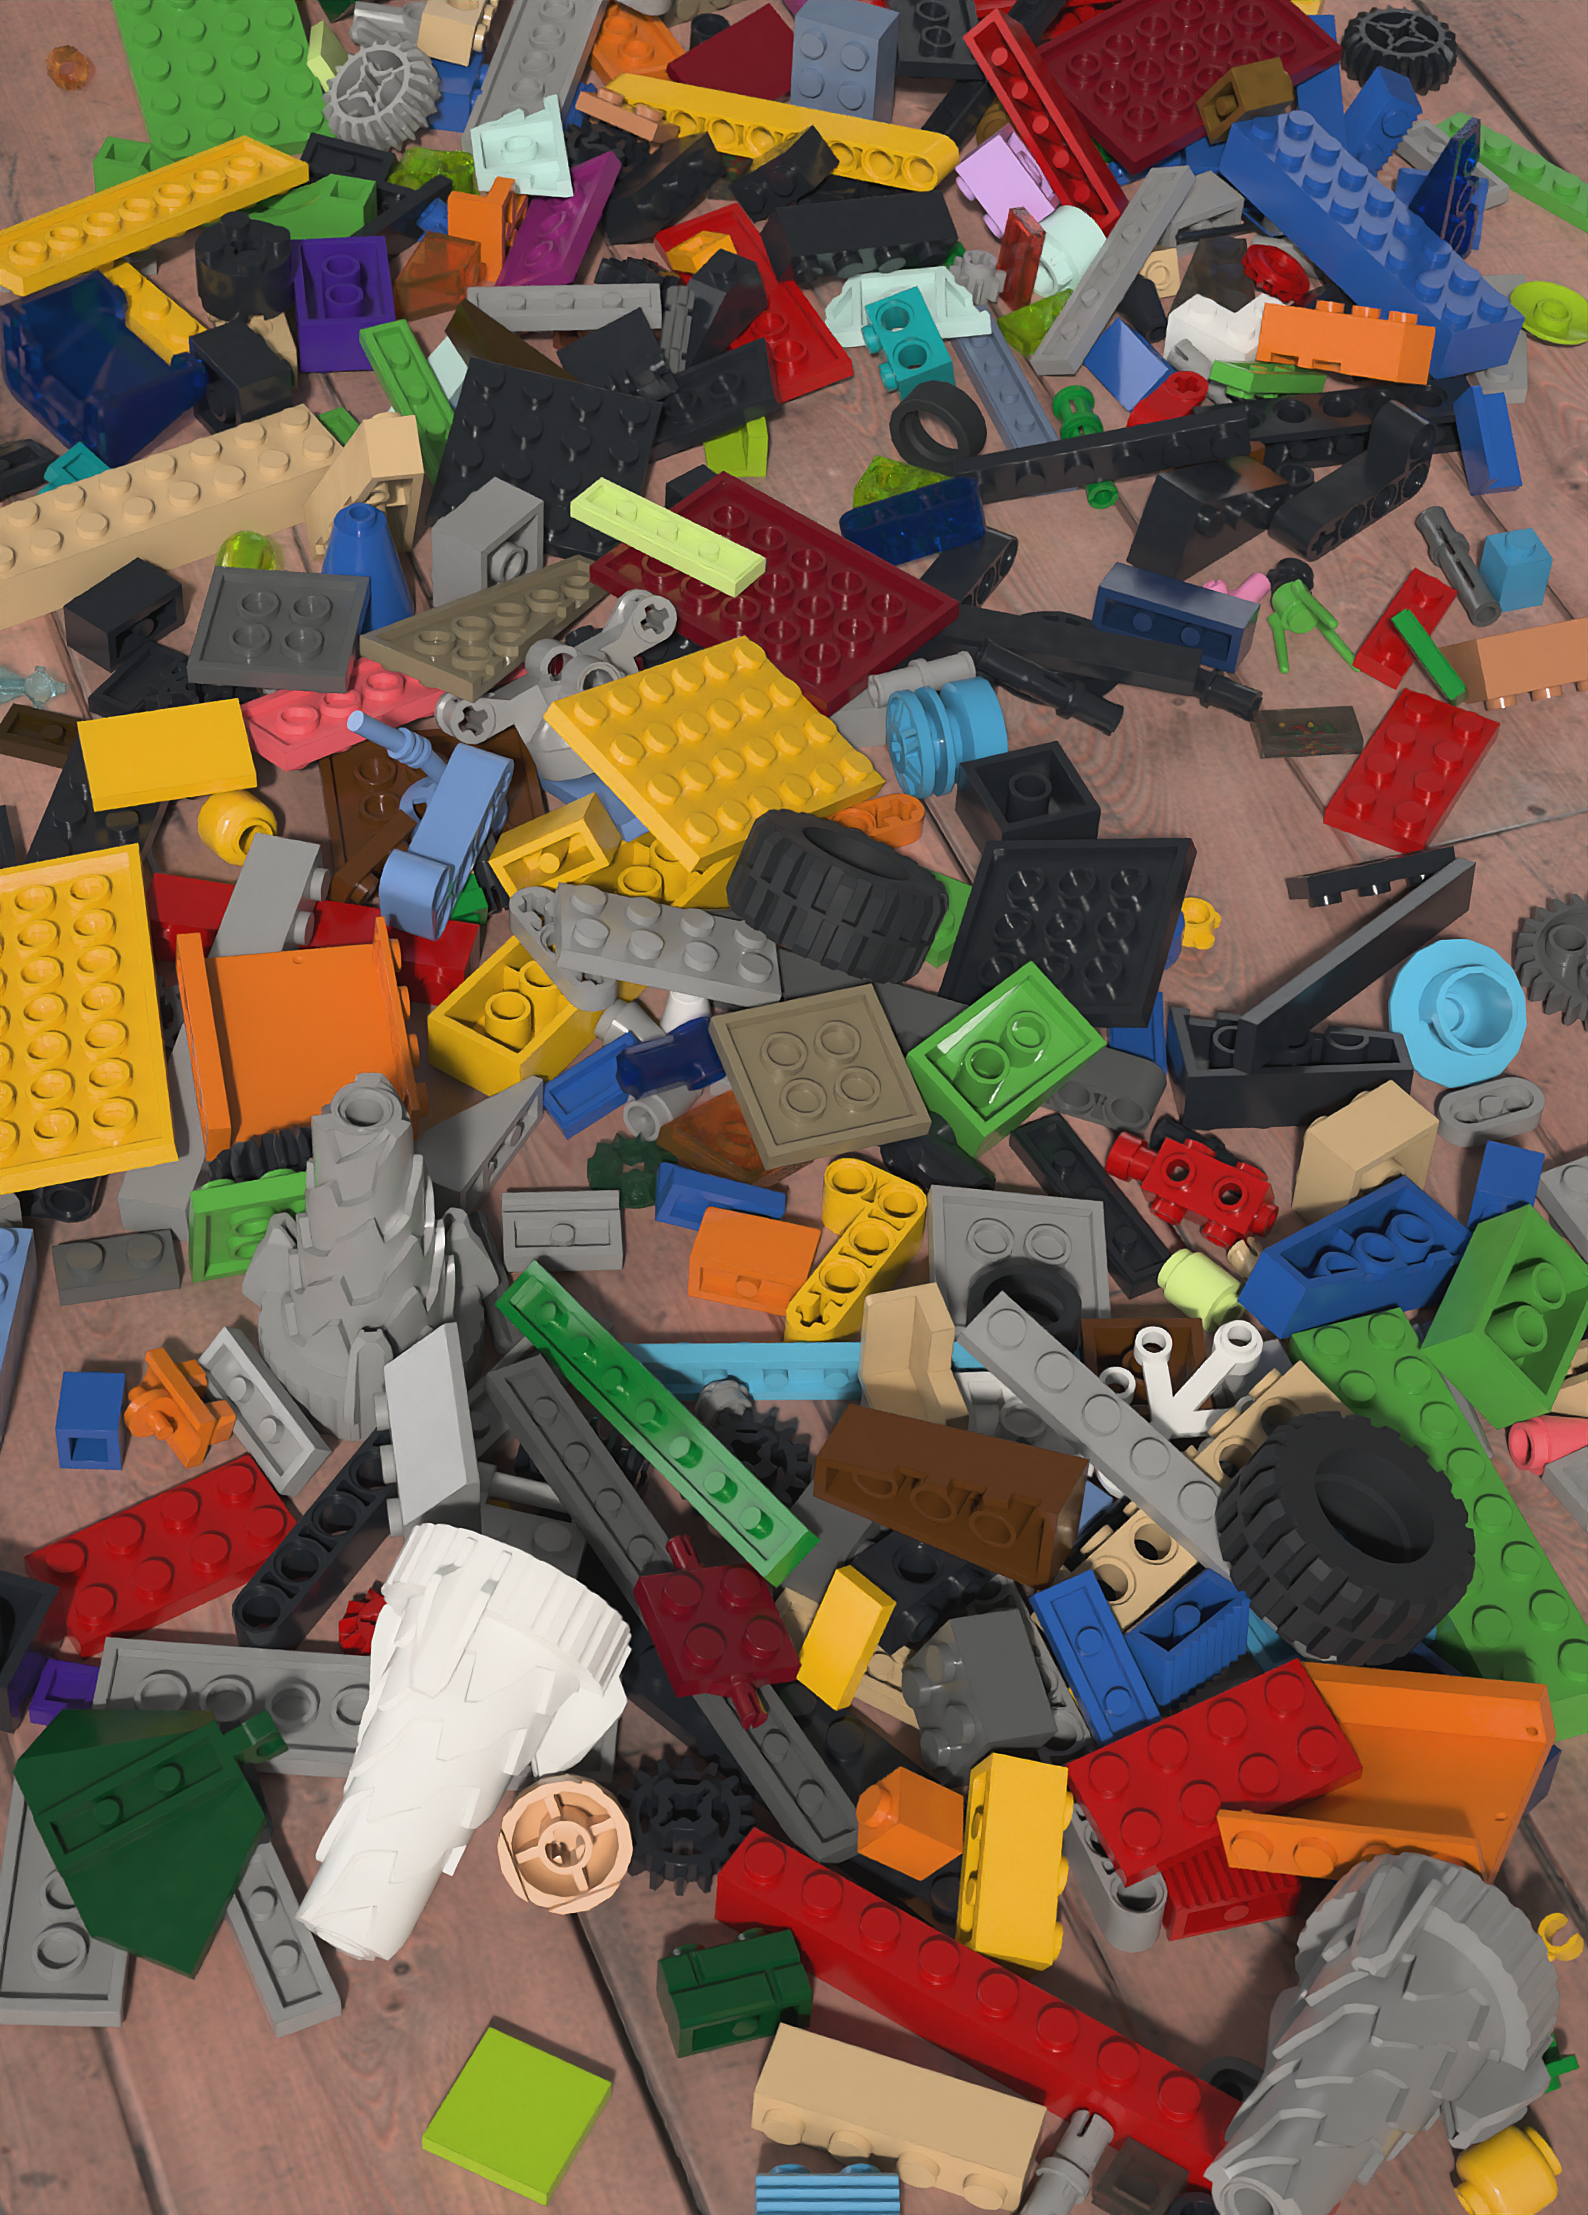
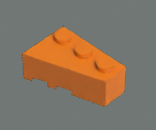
M1322 300L1316 301L1315 309L1265 303L1256 355V360L1297 365V367L1322 369L1394 382L1427 385L1436 327L1418 325L1417 314L1389 311L1388 320L1380 319L1381 309L1353 305L1352 313L1345 314V304Z

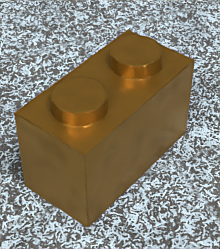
M1280 57L1231 68L1196 102L1210 144L1227 141L1232 123L1252 120L1256 117L1278 115L1294 101L1292 81L1289 74L1284 71Z

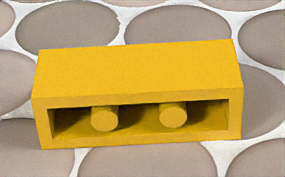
M992 1753L970 1770L955 1941L1017 1976L1029 1980L1052 1965L1057 1959L1062 1946L1063 1926L1060 1921H1056L1058 1896L1062 1894L1068 1877V1859L1066 1856L1061 1855L1063 1831L1067 1829L1071 1821L1074 1799L1072 1792L1066 1791L1068 1768Z

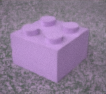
M1007 123L968 153L955 167L959 173L955 180L962 192L971 201L975 198L978 199L987 211L983 218L990 230L998 238L1005 236L1010 244L1052 213L1060 203L1032 153L1010 123Z

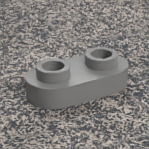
M1506 1077L1451 1092L1440 1101L1436 1116L1440 1121L1437 1132L1444 1140L1459 1147H1476L1487 1144V1140L1497 1141L1529 1132L1540 1123L1545 1105L1544 1094L1537 1085L1519 1077Z

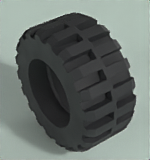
M772 809L755 819L726 886L728 904L732 906V911L738 917L744 918L745 923L752 929L765 934L767 939L791 949L793 953L805 959L809 958L819 962L821 966L835 971L837 969L847 973L849 976L859 979L868 978L873 982L882 984L888 981L892 984H901L919 973L949 907L948 895L943 883L935 880V875L929 870L918 866V863L913 859L894 851V848L882 842L879 843L857 830H850L834 821L819 819L812 814L804 812L800 814L795 813L789 809H781L779 811Z
M1340 1411L1301 1414L1290 1418L1284 1425L1278 1426L1232 1478L1222 1494V1504L1218 1507L1217 1516L1218 1532L1222 1533L1219 1537V1547L1223 1561L1231 1563L1230 1578L1237 1591L1244 1590L1251 1599L1249 1607L1261 1620L1266 1617L1278 1627L1275 1632L1289 1643L1295 1641L1307 1646L1306 1653L1320 1659H1328L1332 1655L1336 1657L1337 1664L1362 1666L1366 1662L1367 1665H1381L1391 1663L1396 1657H1404L1415 1649L1467 1593V1586L1472 1582L1475 1570V1556H1473L1475 1554V1538L1473 1529L1465 1525L1468 1522V1512L1462 1499L1454 1498L1451 1493L1453 1484L1442 1470L1436 1472L1427 1462L1429 1456L1417 1445L1411 1448L1400 1440L1401 1434L1388 1426L1377 1428L1371 1425L1370 1418L1357 1414H1350L1342 1418ZM1332 1525L1344 1532L1360 1550L1346 1541Z

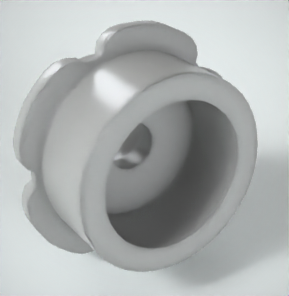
M734 1380L715 1381L707 1385L700 1392L695 1406V1413L701 1422L703 1421L716 1428L719 1426L720 1413L725 1412L733 1422H739L745 1410L752 1412V1405L748 1400L749 1394L745 1386L738 1385Z

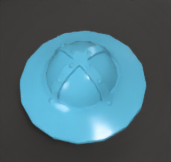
M1470 939L1438 940L1414 952L1397 973L1388 1000L1390 1033L1403 1034L1414 1071L1423 1079L1446 1088L1473 1087L1500 1075L1518 1053L1527 1026L1525 994L1513 968L1494 949Z

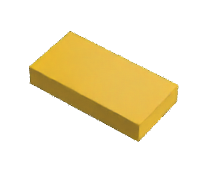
M851 1565L836 1569L798 1654L802 1666L796 1678L835 1711L849 1707L897 1602Z

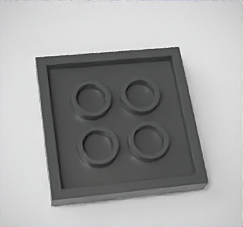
M215 566L187 663L188 683L346 694L371 594L370 577Z

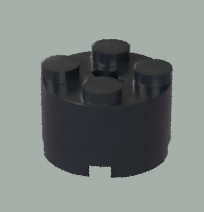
M232 211L224 214L221 217L220 223L210 226L199 235L195 241L198 297L202 301V307L208 314L227 322L240 318L244 323H248V316L263 314L265 321L279 316L290 307L293 301L294 285L291 234L287 228L275 226L261 220L250 219L244 212Z

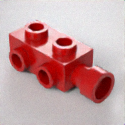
M1124 1131L1114 1142L1106 1161L1105 1172L1127 1183L1132 1179L1142 1183L1140 1188L1147 1202L1152 1203L1149 1212L1155 1217L1174 1226H1180L1183 1218L1203 1227L1200 1233L1203 1238L1227 1250H1230L1235 1242L1242 1239L1249 1248L1250 1246L1247 1243L1248 1237H1255L1257 1235L1266 1238L1276 1221L1279 1207L1272 1204L1275 1196L1271 1184L1267 1182L1268 1176L1265 1173L1243 1162H1237L1235 1167L1215 1159L1216 1153L1212 1149L1192 1139H1185L1184 1143L1181 1144L1166 1137L1159 1152L1147 1148L1146 1140ZM1178 1166L1189 1171L1187 1178L1182 1181L1170 1179L1175 1168ZM1232 1190L1241 1194L1242 1197L1236 1204L1226 1205L1221 1202L1222 1195L1226 1191Z

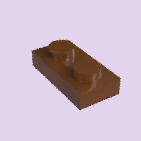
M400 809L335 873L330 882L325 900L349 904L354 901L358 905L365 902L379 885L380 879L377 876L383 871L391 852L394 849L407 852L410 846L407 842L417 822Z

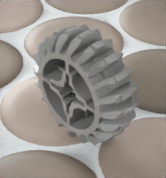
M378 36L372 46L362 42L360 51L355 55L347 52L349 60L343 66L336 65V77L326 81L329 91L322 96L326 106L322 113L329 121L327 125L331 128V132L336 135L337 139L387 152L390 146L401 151L403 141L407 138L416 141L414 133L418 128L428 127L427 115L437 112L434 101L442 96L437 86L441 80L435 67L432 65L431 59L408 39L403 41L392 36L387 41Z

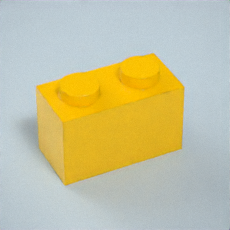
M593 792L502 833L488 862L510 898L515 892L526 887H543L553 891L557 889L559 882L568 884L609 866L622 837L596 792Z

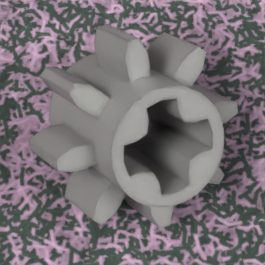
M977 249L966 251L963 258L956 256L954 265L949 266V271L955 277V282L960 286H964L972 295L973 306L988 305L989 300L997 302L999 293L1003 292L1007 274L1006 271L996 270L997 258L993 254Z

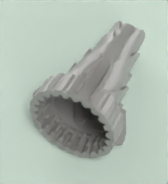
M358 1073L353 1083L341 1088L334 1095L331 1103L322 1107L321 1115L311 1116L313 1158H309L307 1161L306 1213H296V1222L286 1212L273 1214L269 1220L266 1235L257 1244L242 1283V1294L260 1307L258 1332L261 1358L318 1433L335 1435L337 1439L346 1441H365L377 1427L373 1393L385 1392L383 1367L444 1323L457 1322L467 1392L474 1386V1383L480 1379L483 1369L484 1308L482 1307V1300L499 1286L496 1270L481 1238L471 1229L466 1212L463 1209L451 1207L441 1219L435 1220L433 1186L424 1161V1155L419 1152L413 1139L410 1116L395 1088L386 1076L381 1073Z
M1403 1852L1399 1856H1394L1390 1853L1377 1855L1372 1861H1362L1352 1867L1347 1875H1343L1306 1921L1307 1925L1300 1932L1297 1942L1299 1953L1295 1956V1970L1299 1974L1300 1981L1298 1986L1283 1990L1276 1998L1270 2014L1265 2071L1257 2087L1240 2107L1229 2125L1224 2137V2141L1228 2143L1203 2175L1213 2182L1212 2197L1220 2215H1328L1335 2205L1343 2199L1355 2181L1366 2188L1385 2161L1393 2160L1416 2133L1427 2131L1441 2114L1447 2140L1451 2146L1466 2150L1470 2144L1483 2142L1522 2119L1528 2111L1527 2105L1545 2093L1551 2077L1541 2057L1554 2040L1551 2033L1557 2022L1555 2012L1560 2007V1992L1556 1989L1555 1984L1558 1977L1554 1964L1547 1956L1548 1949L1541 1936L1534 1932L1531 1927V1921L1520 1908L1514 1907L1509 1902L1508 1897L1494 1885H1488L1482 1881L1479 1875L1462 1866L1419 1853Z

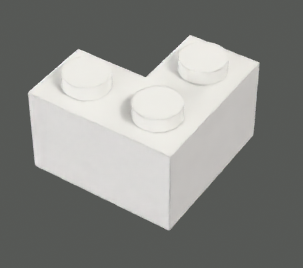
M1262 293L1238 312L1234 313L1216 304L1213 300L1196 294L1169 314L1163 357L1167 361L1170 351L1173 350L1187 361L1188 357L1175 345L1183 339H1188L1212 363H1214V360L1258 361L1256 360L1264 305L1265 303L1285 304L1276 298Z

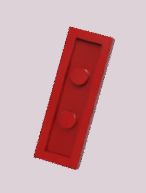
M1414 568L1358 651L1352 666L1396 690L1417 658L1396 631L1391 618L1405 608L1407 610L1410 609L1431 637L1453 604L1458 591L1442 583L1439 579Z

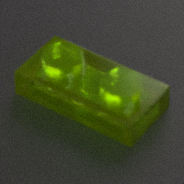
M1071 288L1065 289L997 318V325L1006 342L1025 358L1033 355L1070 298L1073 290Z

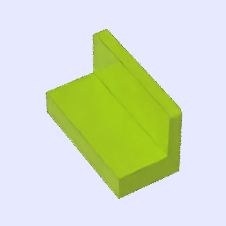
M765 416L703 441L706 466L716 474L725 471L734 477H766L768 433Z

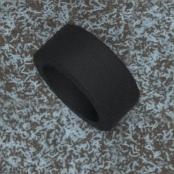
M936 380L919 383L892 411L889 422L891 440L899 455L913 469L940 479L954 477L952 460L977 456L984 448L987 437L985 418L978 405L965 391L948 382ZM918 410L930 412L941 418L955 435L958 449L945 447L936 442L921 424Z
M1013 1265L996 1268L980 1276L970 1288L966 1327L1003 1291L1024 1311H1033L1048 1317L1054 1323L1044 1327V1329L1072 1354L1077 1350L1082 1300L1075 1287L1061 1275L1041 1267Z

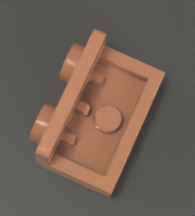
M599 87L597 93L580 91L575 109L591 115L590 122L592 124L603 120L607 122L609 127L614 128L617 126L623 129V132H631L638 135L637 142L649 143L648 153L650 154L667 140L675 139L680 126L663 120V112L641 103H638L637 108L623 102L624 95L604 87Z

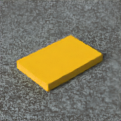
M238 698L77 722L94 812L257 787L256 771Z

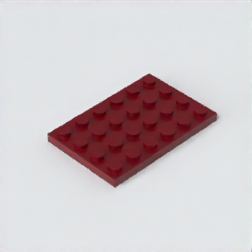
M1124 0L1037 47V50L1086 131L1132 175H1135L1207 135L1196 102L1231 68L1280 57L1284 71L1289 74L1292 85L1295 86L1340 61L1343 47L1291 0Z
M722 471L671 507L669 511L766 558L765 572L734 598L623 542L589 567V582L617 598H620L629 590L644 589L653 595H660L669 600L675 607L677 615L674 631L705 649L745 635L750 641L758 644L764 650L767 659L786 678L795 682L800 688L802 695L822 715L828 718L868 688V676L889 672L955 621L959 613V601L725 471ZM648 606L645 608L646 613L651 610Z

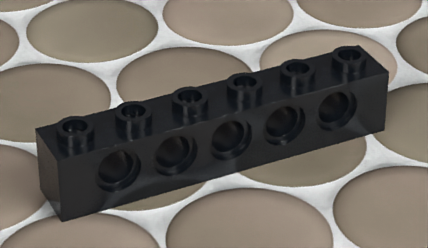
M1465 376L1427 380V385L1399 383L1197 406L1192 408V415L1245 405L1250 441H1260L1265 446L1264 466L1276 472V468L1283 463L1299 462L1313 469L1344 465L1366 451L1371 427L1377 413L1388 401L1393 399L1398 400L1436 424L1437 434L1433 454L1462 451L1453 403L1471 385Z

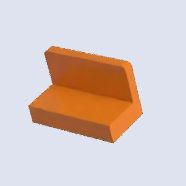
M707 1207L689 1258L688 1296L785 1316L790 1301L810 1277L820 1243L821 1232L819 1229L716 1207Z

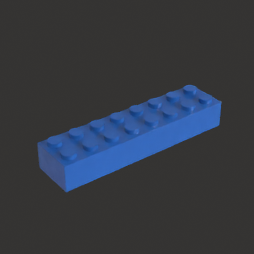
M1295 110L1286 114L1256 117L1252 120L1232 123L1218 171L1357 305L1381 309L1380 319L1388 320L1389 311L1417 314L1418 325L1436 327L1429 374L1434 379H1443L1508 364L1525 317L1510 304L1506 296L1495 290L1481 276L1477 269L1466 263L1452 249L1449 243L1436 235L1420 216L1414 214L1406 207L1392 190L1386 188L1376 179L1364 164L1358 162L1342 147L1337 139L1331 137L1317 124L1313 116L1304 110Z

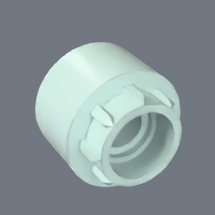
M1061 206L1024 234L1021 241V252L1017 259L1020 274L1030 289L1039 296L1059 298L1063 295L1069 299L1107 239L1096 222L1085 212L1074 206Z

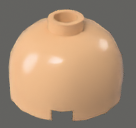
M569 1773L543 1777L523 1789L504 1813L497 1844L501 1871L515 1894L527 1902L529 1899L538 1906L547 1907L549 1912L558 1914L587 1911L611 1897L619 1887L620 1880L627 1872L633 1852L629 1818L615 1795L591 1778Z

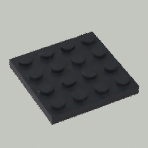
M470 357L426 513L425 526L433 527L440 518L447 516L462 504L472 492L478 491L496 477L544 501L543 554L563 559L581 555L597 561L622 542L571 517L570 502L601 477L640 496L663 403Z
M1192 838L987 841L938 997L971 1006L1028 962L1032 961L1093 1028H1148L1197 855Z

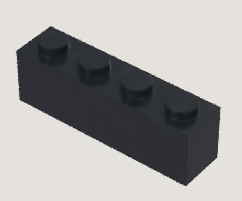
M941 190L775 208L760 232L777 282L796 280L799 283H807L818 277L838 275L840 278H849L860 272L879 270L881 273H891L902 267L919 265L921 268L935 267L945 261L946 256L959 239Z

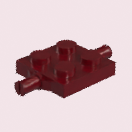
M684 1534L681 1540V1536L677 1535L671 1538L665 1545L676 1572L639 1576L632 1593L676 1698L699 1694L727 1696L733 1702L742 1728L749 1729L751 1725L753 1729L766 1722L768 1714L764 1710L756 1690L764 1685L795 1681L802 1664L763 1576L749 1562L716 1567L705 1566L699 1560L691 1537Z

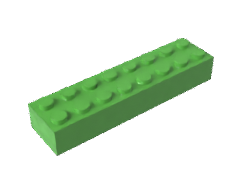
M1401 1307L1291 1334L1287 1356L1293 1366L1301 1360L1353 1414L1370 1418L1371 1425L1377 1428L1383 1426L1390 1427L1400 1433V1440L1411 1448L1417 1445L1429 1456L1427 1462L1436 1472L1442 1470L1453 1484L1451 1493L1454 1498L1462 1499L1468 1512V1522L1465 1525L1473 1529L1475 1538V1554L1473 1555L1475 1556V1570L1473 1580L1467 1586V1593L1437 1625L1436 1643L1429 1645L1430 1650L1466 1677L1546 1684L1556 1731L1554 1742L1588 1733V1626L1438 1370L1419 1351L1422 1343Z

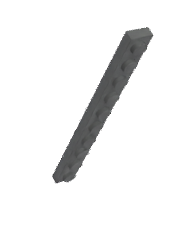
M541 1354L487 1373L484 1384L485 1392L647 1628L632 1592L639 1576L676 1572L671 1557L665 1548L669 1538ZM770 1684L756 1690L762 1706L768 1714V1719L764 1724L754 1729L752 1725L749 1729L742 1728L731 1698L712 1694L692 1695L798 1852L826 1868L860 1854L857 1852L858 1821L855 1806Z

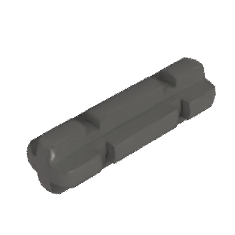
M670 286L667 289L665 307H669V311L664 312L659 346L673 375L685 370L686 360H682L681 357L682 355H687L692 316L687 314L693 311L695 293L685 286Z

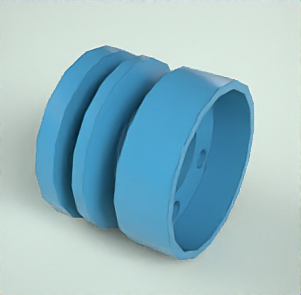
M982 676L947 682L942 685L939 695L929 685L916 689L914 693L906 689L890 694L886 706L887 744L898 784L904 794L922 800L930 797L932 793L937 797L951 793L954 782L956 785L958 784L960 763L1008 752L1007 733L1000 704L990 683Z

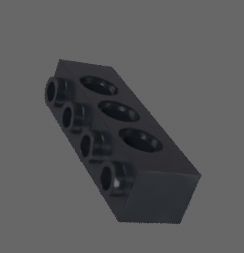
M1022 1436L1014 1441L1033 1446ZM895 1530L848 1564L897 1602L878 1643V1646L890 1656L910 1641L917 1643L923 1640L933 1630L937 1621L956 1606L963 1608L969 1605L978 1596L983 1585L998 1575L993 1571Z

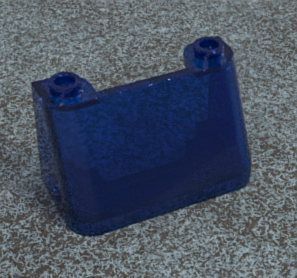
M95 270L0 306L1 368L4 381L12 396L68 450L81 442L110 469H115L129 464L205 395L206 385L209 382V376L204 363L187 351L173 355L169 366L126 326L125 313L128 311V302L125 293L120 286L113 285L99 270Z

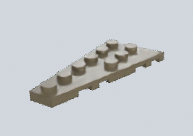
M575 555L360 635V655L381 664L382 668L387 671L400 672L417 679L422 686L438 688L474 703L523 663L529 648L534 643L545 638L552 639L608 592L589 582V567L595 561L581 555Z

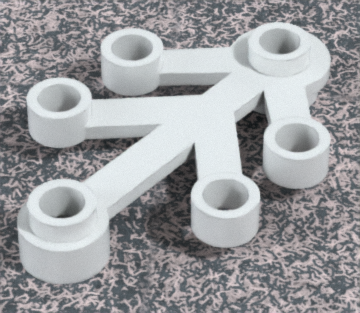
M1234 1320L1222 1325L1215 1333L1210 1357L1173 1397L1167 1364L1172 1349V1338L1167 1331L1160 1327L1150 1326L1142 1329L1136 1336L1134 1357L1142 1365L1151 1418L1150 1425L1168 1441L1176 1438L1210 1436L1207 1433L1208 1430L1231 1408L1197 1410L1228 1375H1245L1257 1367L1263 1347V1340L1258 1330L1250 1323L1242 1320ZM1229 1339H1240L1248 1343V1345L1242 1347L1235 1346ZM1146 1343H1156L1163 1350L1158 1353H1152L1147 1351L1143 1345ZM1111 1367L1103 1371L1099 1379L1106 1385L1112 1383L1122 1385L1126 1391L1117 1395L1129 1405L1133 1400L1136 1384L1133 1375L1121 1367ZM1250 1395L1245 1396L1237 1402L1235 1408L1242 1414L1255 1400ZM1261 1422L1262 1428L1266 1433L1270 1423ZM1212 1437L1205 1439L1200 1444L1198 1452L1201 1453L1214 1439ZM1225 1461L1220 1464V1467L1227 1476L1231 1473L1233 1464ZM1096 1469L1100 1483L1111 1495L1120 1499L1130 1500Z

